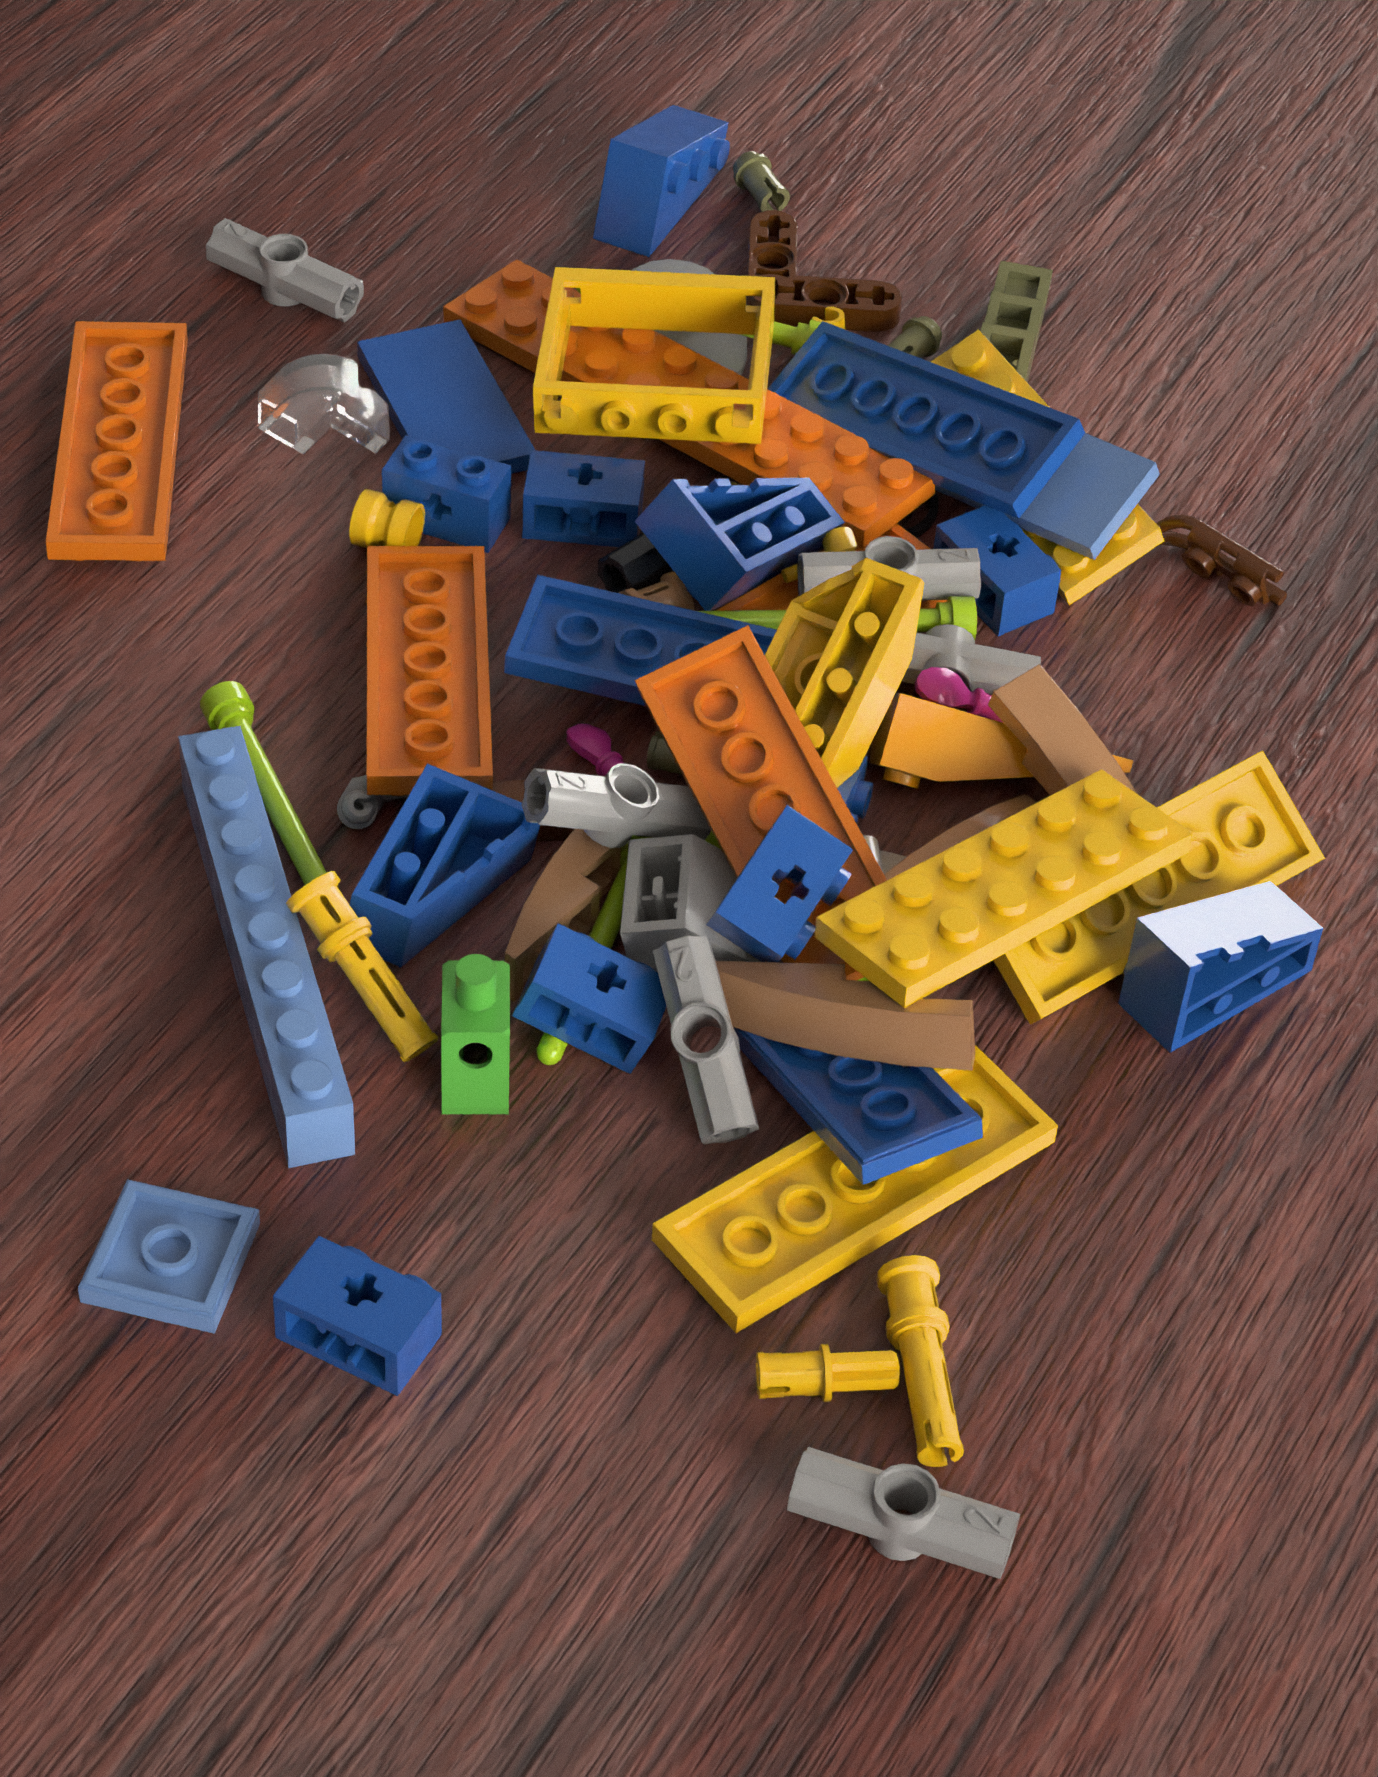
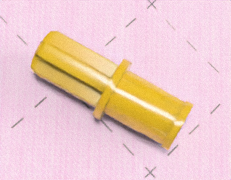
M820 1344L819 1351L756 1353L755 1368L758 1399L781 1398L784 1396H822L823 1402H831L832 1392L895 1389L899 1385V1360L897 1353L892 1350L830 1353L828 1344Z

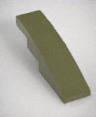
M1000 261L994 291L991 292L981 332L1024 380L1028 382L1051 286L1053 270Z

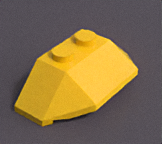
M869 558L859 561L851 566V570L832 577L791 600L765 653L766 659L837 788L859 769L912 660L924 582L921 578Z

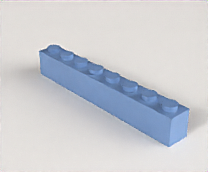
M241 726L178 736L183 792L288 1168L355 1155L352 1097L297 913H292L286 905L287 900L291 897V893Z

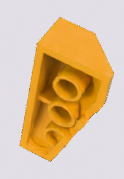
M895 693L871 743L869 763L886 767L883 779L916 789L919 787L921 778L941 782L1034 777L1022 764L1028 749L1004 723L902 693ZM1112 755L1123 772L1130 773L1133 760Z

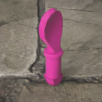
M930 667L920 672L914 682L915 691L923 700L950 708H965L967 713L1003 723L988 706L992 695L985 693L982 688H976L971 692L960 676L947 668Z
M576 724L568 728L566 741L575 752L596 766L598 776H605L611 767L624 763L619 753L611 751V738L606 731L590 724Z

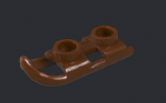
M1172 515L1156 523L1160 527L1164 542L1159 545L1186 549L1182 554V560L1191 571L1203 578H1208L1212 572L1218 576L1224 574L1231 578L1227 583V587L1232 595L1243 604L1254 606L1258 601L1263 604L1272 601L1280 606L1287 598V592L1266 580L1268 578L1277 583L1283 577L1284 571L1201 520L1188 515ZM1183 528L1190 530V533L1186 535L1168 530ZM1223 550L1232 557L1236 558V560H1233L1232 558H1230L1229 556L1225 555L1220 551Z

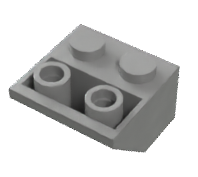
M693 834L629 840L620 930L628 958L647 964L658 972L653 950L660 948L667 941L684 936L707 935L710 938L715 961L761 962L706 925L737 879L720 848Z

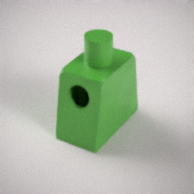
M470 954L460 960H449L442 965V1114H509L510 964L505 961H493L482 954ZM470 1043L486 1045L487 1061L481 1064L465 1062L464 1046Z

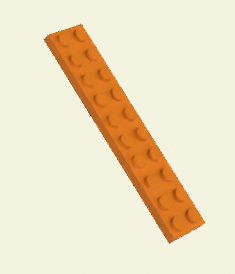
M516 259L444 305V323L460 319L471 339L535 373L553 278ZM564 287V290H567V297H581L577 290ZM580 326L570 327L561 381L730 390H748L749 379L654 330ZM768 389L761 444L659 439L743 485H750L755 478H810L845 523L841 527H847L853 531L857 546L862 549L935 495V484H933L932 479L915 471L910 462L899 458L891 459L869 448V444L864 438L856 436L854 433ZM734 404V409L746 410V404Z

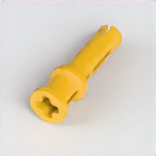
M335 871L327 872L295 892L287 900L286 905L292 913L300 912L320 942L317 950L322 958H327L329 962H338L364 1000L367 1008L372 1012L400 1053L402 1061L404 1063L408 1062L429 1049L439 1038L436 1033L432 1032L400 982L395 978L369 940L373 933L370 930L372 925L366 917L358 918L337 887L341 881Z
M919 1255L902 1256L885 1263L877 1272L878 1288L882 1294L887 1296L890 1318L886 1322L885 1330L889 1342L901 1353L917 1443V1459L925 1466L943 1467L948 1465L944 1447L948 1448L950 1459L953 1462L958 1461L963 1456L964 1448L959 1436L942 1345L947 1338L950 1325L945 1311L939 1309L935 1287L939 1284L940 1272L936 1262L928 1257Z

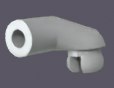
M367 775L351 779L338 801L337 814L341 822L347 827L363 829L375 820L385 802L406 798L409 795H367Z

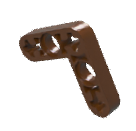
M777 210L763 211L757 213L752 218L749 237L748 276L775 277V322L797 327L799 322L809 324L814 316L825 321V308L836 307L844 312L845 330L887 331L893 329L899 323L902 294L896 286L877 280L796 276L798 228L796 220L791 215ZM768 236L778 237V242H768ZM763 265H776V266H780V267H783V268H781V269H769V268H764V267H762V266H763ZM747 296L746 305L761 306L762 297ZM824 300L833 302L835 304L821 305L816 304L813 301Z

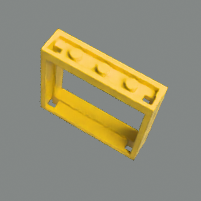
M555 267L533 383L535 433L761 444L774 329L775 277ZM564 287L580 288L581 297H567V290H564ZM747 296L762 297L761 306L746 305ZM570 327L754 335L748 390L561 381ZM558 395H562L561 401H557ZM734 404H746V410L734 409Z

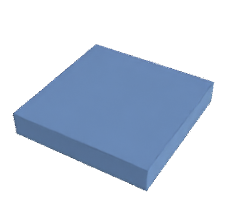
M127 1179L78 1286L80 1302L215 1334L260 1226L259 1209Z

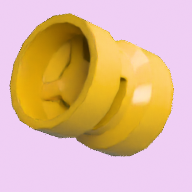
M365 489L360 494L352 512L349 528L350 542L355 546L366 549L367 546H418L425 524V508L422 503L407 499L395 504L393 501H389L384 493Z

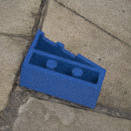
M672 105L611 138L593 239L650 257L726 164L730 151V142L725 140L729 122Z
M725 478L714 479L708 486H690L687 479H672L635 520V523L684 583L689 594L699 602L705 611H712L779 575L782 569L797 564L798 554L817 552L823 545L825 535L832 529L841 527L845 523L810 478H755L750 485H731L729 479Z
M427 763L351 895L350 906L358 918L366 917L372 925L370 930L373 934L369 940L383 960L399 967L405 965L532 859L540 825L526 821L521 802Z
M1271 881L1138 917L1128 962L1124 968L1125 976L1118 1004L1171 1053L1312 971L1323 927Z

